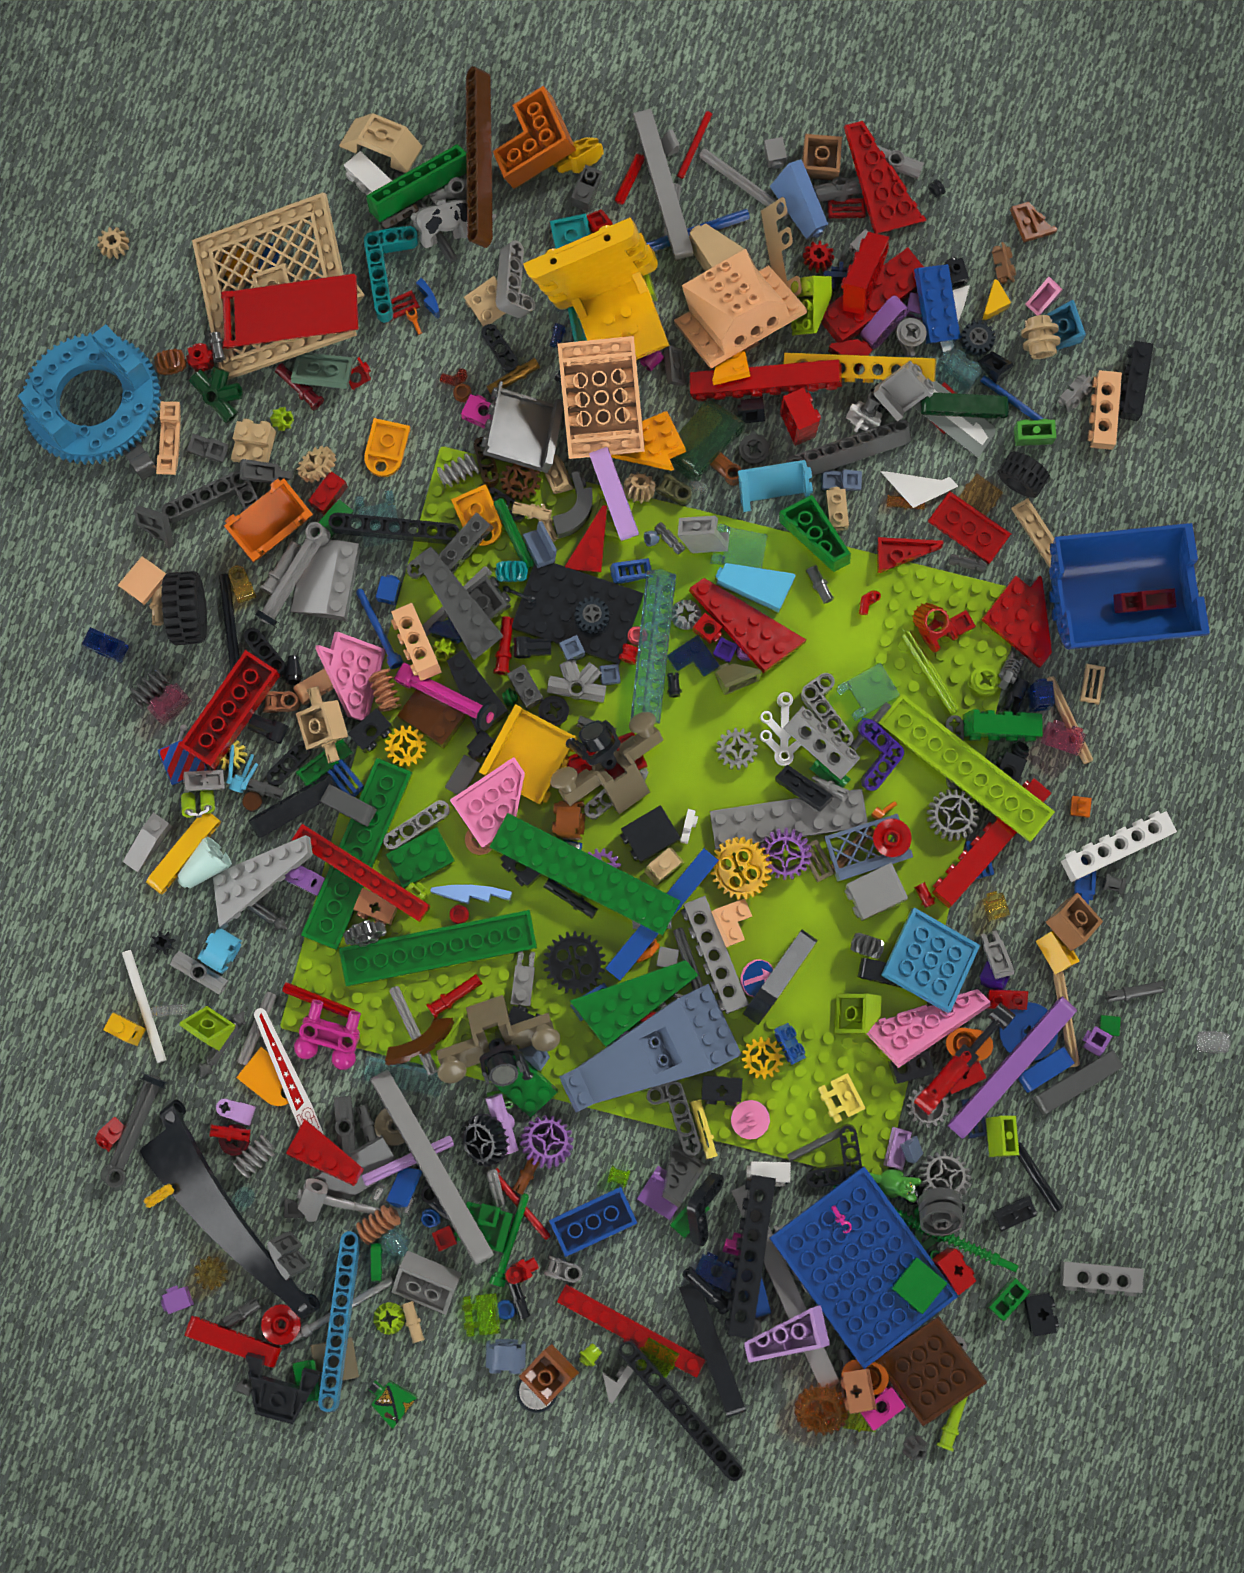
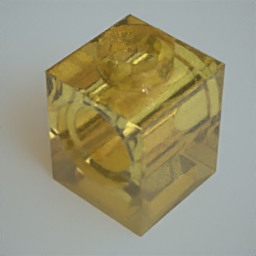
M997 891L987 893L986 898L982 899L989 922L1010 915L1003 893L998 894Z

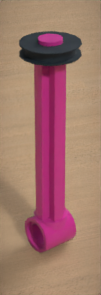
M402 663L394 677V680L409 689L413 687L475 718L476 726L482 730L488 729L496 718V704L486 702L484 705H481L429 678L420 681L419 676H414L410 665L407 663Z

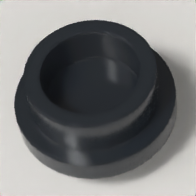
M1018 741L1011 746L1012 754L1024 759L1029 756L1030 749L1025 743Z

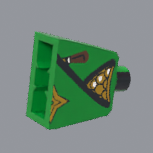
M375 1380L368 1389L377 1397L371 1405L392 1429L418 1397L416 1394L392 1381H389L383 1387Z

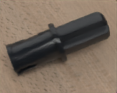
M508 1282L513 1299L511 1303H514L518 1319L521 1320L531 1316L525 1301L526 1296H523L520 1284H510Z

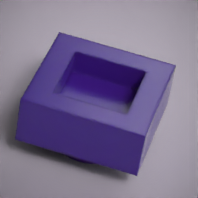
M721 637L713 652V656L730 663L738 645Z

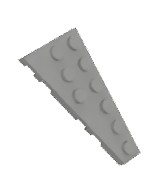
M309 836L300 837L213 876L219 928L224 930L228 927V923L232 919L240 917L244 909L248 906H253L273 889L272 886L276 882L284 880L288 872L292 869H297L313 855Z

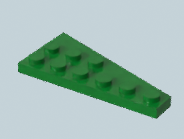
M685 960L570 1000V1003L606 1048L696 979L698 974L688 961Z

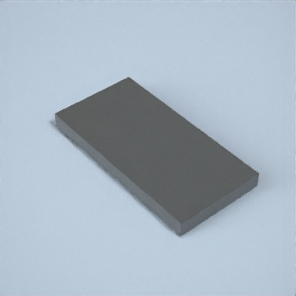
M381 1135L348 1154L364 1169L355 1187L322 1171L315 1173L313 1177L328 1184L327 1195L348 1200L373 1185L366 1186L362 1179L364 1174L397 1159Z

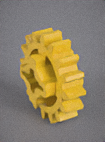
M401 726V731L395 728L394 735L388 734L390 740H385V743L389 747H386L385 751L390 752L387 756L389 759L394 758L393 764L399 762L400 767H403L404 763H406L408 768H410L412 762L415 765L418 764V758L423 760L421 753H426V749L422 747L426 746L427 743L426 741H421L424 736L423 734L418 736V729L412 731V727L409 726L405 730L404 726ZM408 735L415 737L417 741L410 740ZM400 736V740L397 743H394L395 740ZM404 739L409 745V747L407 748V754L404 751V749L401 748L404 747ZM414 750H418L417 753L413 757H411V754L414 752ZM395 753H401L404 759L398 757Z
M759 1037V1042L752 1039L753 1045L751 1046L747 1043L748 1051H742L746 1057L742 1058L741 1061L747 1063L743 1068L750 1069L749 1075L754 1072L756 1079L759 1075H762L764 1080L767 1074L772 1078L773 1071L777 1073L780 1071L777 1066H783V1063L779 1061V1059L784 1058V1055H779V1051L782 1048L775 1047L776 1041L771 1044L769 1037L766 1041ZM758 1046V1052L755 1055H750L752 1049ZM766 1046L770 1047L774 1053L770 1054L766 1050ZM761 1052L764 1053V1056L768 1057L764 1062V1067L761 1060L757 1059ZM775 1061L774 1066L767 1071L769 1062ZM751 1063H756L760 1071L756 1070Z

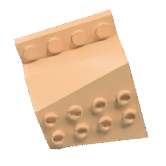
M745 248L682 285L689 312L675 319L674 323L707 365L713 368L806 314L807 310L769 265L758 271Z
M634 336L558 343L569 459L590 457L589 453L604 447H608L611 455L645 452Z

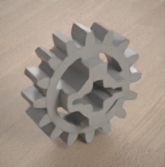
M734 728L733 733L728 729L726 731L727 736L721 735L723 741L717 742V745L721 746V748L716 749L717 753H721L718 759H724V766L729 763L730 769L734 765L737 766L738 770H740L741 765L747 768V762L753 763L752 756H757L754 750L758 749V745H753L756 738L750 739L751 732L744 734V728H742L741 732ZM740 737L744 738L748 743L741 741ZM730 738H733L731 744L725 746V743ZM736 741L738 747L742 748L740 749L738 756L736 750L733 749L735 747ZM750 752L749 755L742 760V755L744 753ZM727 754H730L734 760H731Z

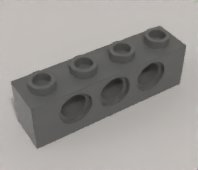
M476 512L438 556L454 574L494 527Z

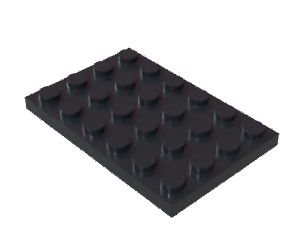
M534 562L523 594L534 596L536 602L531 604L528 600L521 598L512 629L540 639L551 638V642L560 645V642L577 635L585 654L619 665L621 659H618V657L623 652V644L628 642V631L633 627L644 593L570 568H565L556 563L537 568ZM584 598H600V601L603 600L605 605L608 606L609 621L607 626L603 628L604 630H599L595 634L591 632L590 634L588 631L584 632L581 627H578L575 620V609L580 601H584Z

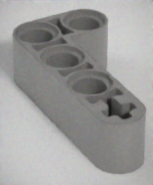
M514 240L500 250L496 305L502 312L516 318H523L535 309V302L530 296L521 293L524 248L519 241Z
M823 673L803 687L801 699L813 713L814 717L826 724L833 734L838 733L837 736L840 738L841 736L843 738L847 737V744L846 742L843 743L850 747L853 742L852 733L824 697V695L832 690L835 683L834 677L829 673ZM827 679L830 682V686L823 687L820 681ZM812 690L815 693V697L808 698L805 695V691ZM822 705L826 708V712L819 713L816 707ZM828 721H835L838 727L831 729L828 726Z

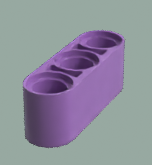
M892 296L864 327L860 336L872 349L878 348L907 315L909 309L897 296Z

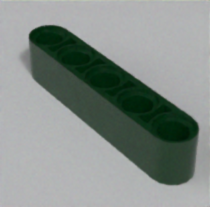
M933 392V396L930 398L926 396L920 401L922 415L997 419V417L1007 418L1009 416L1008 397Z

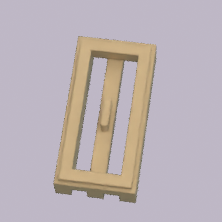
M1086 664L1080 696L1081 702L1100 704L1105 667ZM1093 669L1088 697H1085L1089 671ZM1100 670L1096 699H1093L1096 672Z

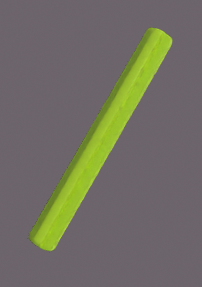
M912 631L904 633L902 638L951 715L959 711V706Z

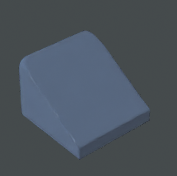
M917 1136L900 1144L905 1159L909 1163H916L923 1155Z

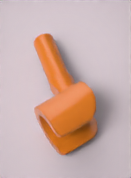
M413 308L414 315H409L406 310L407 318L414 324L417 334H422L417 320L418 313L416 308Z
M894 801L883 810L877 807L871 816L876 820L882 819L897 803Z

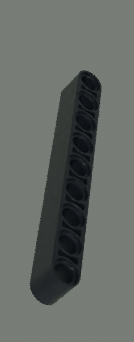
M630 1338L623 1339L619 1343V1354L723 1474L731 1481L740 1480L743 1476V1468L739 1460L635 1341ZM625 1344H631L633 1351L625 1353L622 1347ZM643 1359L647 1364L644 1368L640 1369L636 1367V1361ZM652 1374L660 1377V1380L655 1384L648 1380ZM664 1390H671L673 1392L672 1397L669 1399L662 1396ZM678 1405H684L686 1411L678 1414L675 1408ZM697 1420L700 1424L698 1428L691 1429L688 1426L689 1422ZM705 1435H709L713 1440L709 1444H704L702 1438ZM717 1451H724L726 1456L723 1459H717L715 1457ZM737 1466L739 1471L737 1474H730L728 1472L729 1468Z

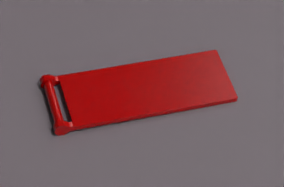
M355 274L221 292L224 324L222 348L224 349L358 330L357 277ZM234 298L236 338L233 341L231 337L230 299Z

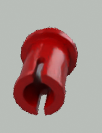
M925 882L914 887L922 901L921 906L924 905L925 908H928L935 904V897L932 898Z

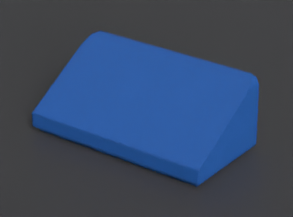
M405 1168L399 1171L386 1201L396 1208L408 1207L422 1171L413 1168Z

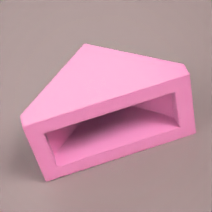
M1048 277L1025 305L1037 316L1041 315L1059 298L1063 289Z

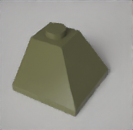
M726 663L718 667L715 676L724 695L759 681L761 671L756 668L738 664L728 665Z

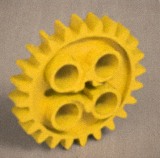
M744 836L740 840L734 837L732 841L728 839L725 841L726 844H720V849L714 851L718 855L714 857L719 861L713 867L715 871L710 873L711 875H716L713 882L719 881L720 883L717 888L723 887V894L730 892V898L737 895V900L743 896L746 900L750 898V895L755 897L757 892H763L762 887L768 886L765 881L771 879L767 873L773 871L767 867L772 862L766 861L769 854H763L765 847L759 849V842L752 844V838L746 842ZM742 851L748 854V860L742 857ZM726 859L731 861V868L726 865ZM751 869H754L756 871V877H753L751 875ZM735 876L740 879V885L734 882Z

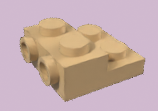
M243 419L242 422L237 421L232 438L235 444L231 460L239 463L242 459L269 463L277 431L266 421H260V424H255L250 419Z

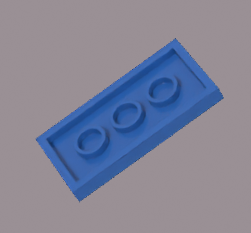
M949 265L914 269L922 321L926 328V344L961 339Z

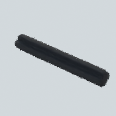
M1019 1142L1018 1159L1051 1210L1058 1212L1063 1208L1062 1204L1022 1143Z

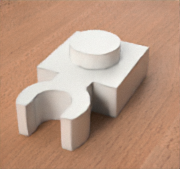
M688 809L680 843L688 844L691 828H696L698 816H695V810Z

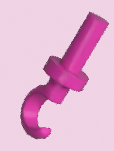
M835 1205L832 1206L831 1209L837 1217L835 1219L836 1222H840L841 1225L848 1224V1230L843 1231V1233H849L852 1229L851 1223L844 1221L845 1216L839 1213Z

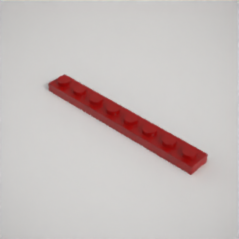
M303 824L292 838L293 841L305 835L309 836L314 855L419 922H421L431 907L420 898Z
M567 1284L557 1300V1303L624 1339H632L642 1349L645 1347L646 1350L647 1345L648 1351L649 1344L650 1353H652V1345H656L653 1346V1351H656L654 1350L655 1347L660 1346L659 1358L661 1355L662 1359L663 1354V1360L665 1347L668 1348L673 1354L671 1357L668 1355L670 1363L696 1378L706 1359Z

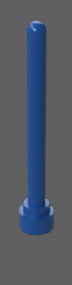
M357 589L356 594L388 655L387 664L389 668L396 669L400 667L404 662L401 655L394 652L364 591Z

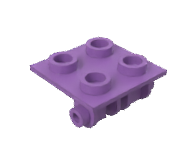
M657 1166L637 1199L671 1220L678 1207L662 1197L667 1171Z

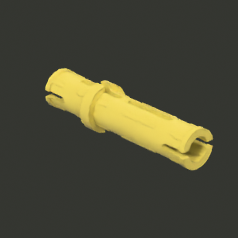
M699 1099L689 1102V1104L691 1105L700 1136L699 1142L702 1143L705 1158L710 1159L718 1156L713 1142L714 1135H711L702 1106V1100ZM698 1111H699V1113H700V1116H701L702 1123H703V1126H704V1127H702V1125H701L700 1118H699V1115H698ZM703 1131H705L710 1147H708Z

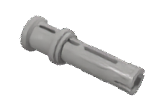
M290 541L274 570L269 571L265 583L259 587L263 592L270 596L272 595L301 548L297 543Z

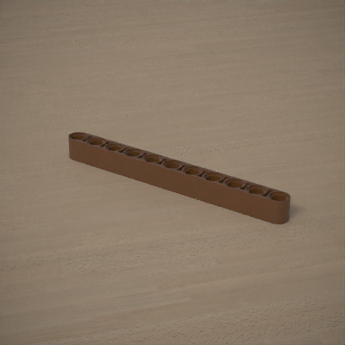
M472 66L466 74L467 237L469 242L487 248L493 239L491 78L489 73Z

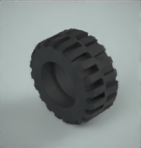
M195 571L167 573L162 581L161 599L163 620L169 642L175 646L200 644L206 640L207 608L201 576Z

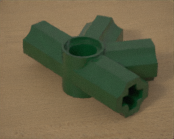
M213 367L210 379L202 370H199L190 377L189 382L201 394L203 401L210 405L225 423L230 422L239 413L230 402L243 399L242 387L239 383L226 385L230 373L227 370ZM213 392L216 394L215 401L211 399V394Z

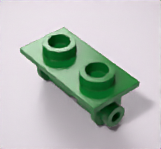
M818 759L809 768L819 778L826 781L831 780L835 782V785L842 788L851 780L846 775L840 780Z

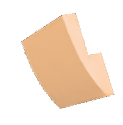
M141 557L118 586L145 605L162 585L163 577L166 573L144 557Z

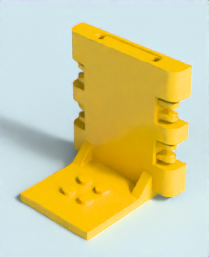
M631 217L611 226H603L595 233L558 249H550L544 255L523 263L528 276L558 309L564 310L572 306L574 307L587 341L634 336L636 360L670 346L644 275L656 270L658 261L653 249L649 244L647 245L642 233L638 232L637 226Z

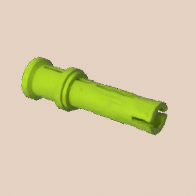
M968 1397L951 1408L947 1423L942 1426L943 1432L940 1441L937 1442L936 1446L953 1452L955 1438L959 1435L957 1428Z

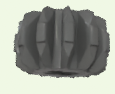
M856 933L854 938H852L850 949L861 955L878 959L883 953L885 943L875 937Z

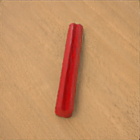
M287 982L282 988V992L312 1003V1000H320L323 1002L322 1008L348 1018L351 1010L356 1011Z

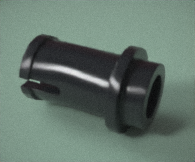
M673 672L668 673L669 690H667V694L671 698L680 697L682 689H680L679 673L675 672V675H673Z

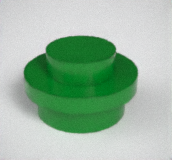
M507 688L506 691L502 692L506 706L514 707L516 701H518L515 690L512 691L510 688Z

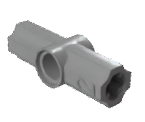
M878 146L896 173L900 172L916 179L919 178L924 166L923 162L904 156L899 150L891 151ZM895 159L900 163L894 164L891 160Z
M178 951L171 961V966L218 995H221L229 982L227 979L181 951ZM203 968V976L197 978L195 976L196 970Z

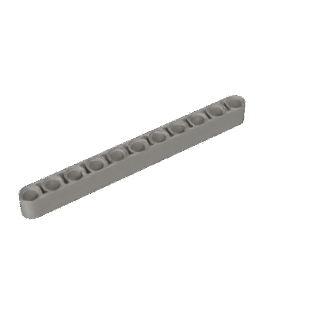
M387 1069L372 1077L370 1081L474 1264L477 1266L494 1256L389 1070Z
M745 1185L731 1191L743 1218L745 1210H742L743 1198H747L748 1190H745ZM758 1210L751 1212V1220H759L760 1212ZM769 1227L764 1266L790 1320L807 1309L784 1258L769 1239L773 1235ZM755 1230L749 1231L753 1241L756 1240L757 1232ZM824 1347L804 1351L821 1391L840 1383Z

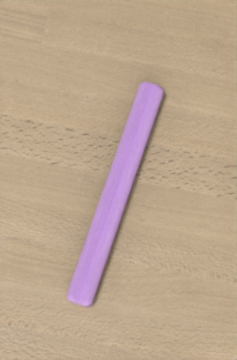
M447 1136L431 1145L436 1154L453 1147L454 1142L450 1136ZM410 1153L362 1176L363 1182L366 1186L371 1185L417 1162Z

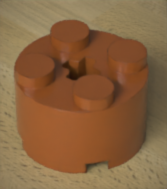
M565 801L554 803L556 822L552 824V832L555 833L558 839H583L580 835H584L585 813H581V808H585L583 801H577L571 806Z

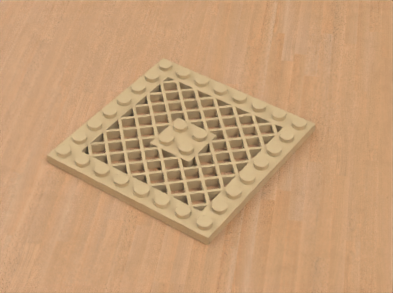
M324 192L192 240L211 333L220 332V337L223 341L222 291H229L230 288L235 289V291L243 290L247 282L252 284L250 288L291 283L290 276L295 278L293 282L305 281L302 277L306 270L311 272L308 280L315 279L316 276L326 278L344 275L327 194ZM305 223L310 225L306 235L301 232ZM290 229L294 232L291 238L287 240L284 237ZM272 235H274L277 239L273 246H270L268 243ZM301 235L304 238L301 244L297 246L294 243L298 236ZM309 240L314 243L310 252L304 250ZM258 241L261 244L258 250L254 252L252 248L255 242ZM282 241H285L287 245L283 252H281L278 248ZM242 247L244 251L241 257L238 258L235 255L238 249ZM268 247L271 250L267 257L264 258L261 255L265 248ZM292 247H295L297 251L293 258H291L288 254ZM277 252L281 254V256L275 264L271 261ZM304 252L307 254V257L302 264L298 260ZM223 253L228 255L224 264L219 262ZM249 253L254 254V257L251 260L250 264H248L245 261ZM261 258L264 260V263L259 270L255 266ZM286 258L291 260L289 266L284 263ZM315 258L318 261L312 270L308 266L312 259ZM236 259L238 262L232 270L229 266L232 260ZM243 264H245L248 268L242 276L239 272ZM296 264H298L301 268L297 275H294L292 271ZM321 268H322L323 275L319 274V271H320ZM228 270L232 273L226 282L223 280V277ZM239 276L242 279L238 286L235 287L232 284L236 277ZM234 298L230 299L231 310L234 307ZM231 315V318H232V321H231V337H232V334L235 335V332H233L234 329H235V316H232V315ZM355 330L275 341L267 345L266 343H261L258 346L256 344L246 345L242 351L238 350L237 347L232 349L223 348L225 361L223 360V362L217 364L218 368L230 372L229 380L357 336Z

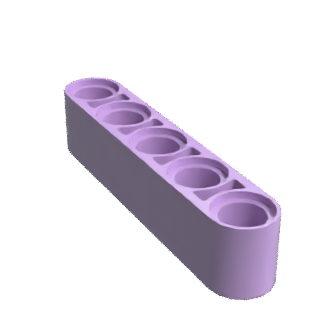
M608 447L589 453L620 540L623 541L639 535Z

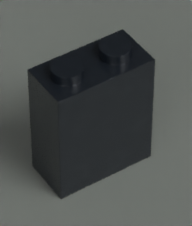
M661 805L621 828L622 834L620 835L624 844H629L632 850L629 852L634 861L639 860L640 864L681 839Z

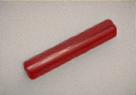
M639 153L635 155L616 194V203L624 204L645 161L643 155Z

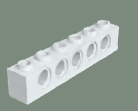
M1157 811L1149 815L1150 819L1146 821L1140 819L1132 823L1133 827L1129 829L1125 826L1115 831L1116 835L1112 837L1108 834L1098 839L1100 843L1093 845L1091 842L1082 847L1083 851L1076 853L1074 850L1065 855L1066 859L1062 860L1061 863L1070 881L1073 882L1176 833L1177 831L1167 811L1161 814ZM1148 825L1153 826L1154 834L1149 832ZM1132 833L1138 836V841L1132 839ZM1115 841L1120 842L1121 849L1115 847ZM1098 848L1104 851V857L1098 854ZM1082 856L1087 858L1088 865H1084L1081 862Z

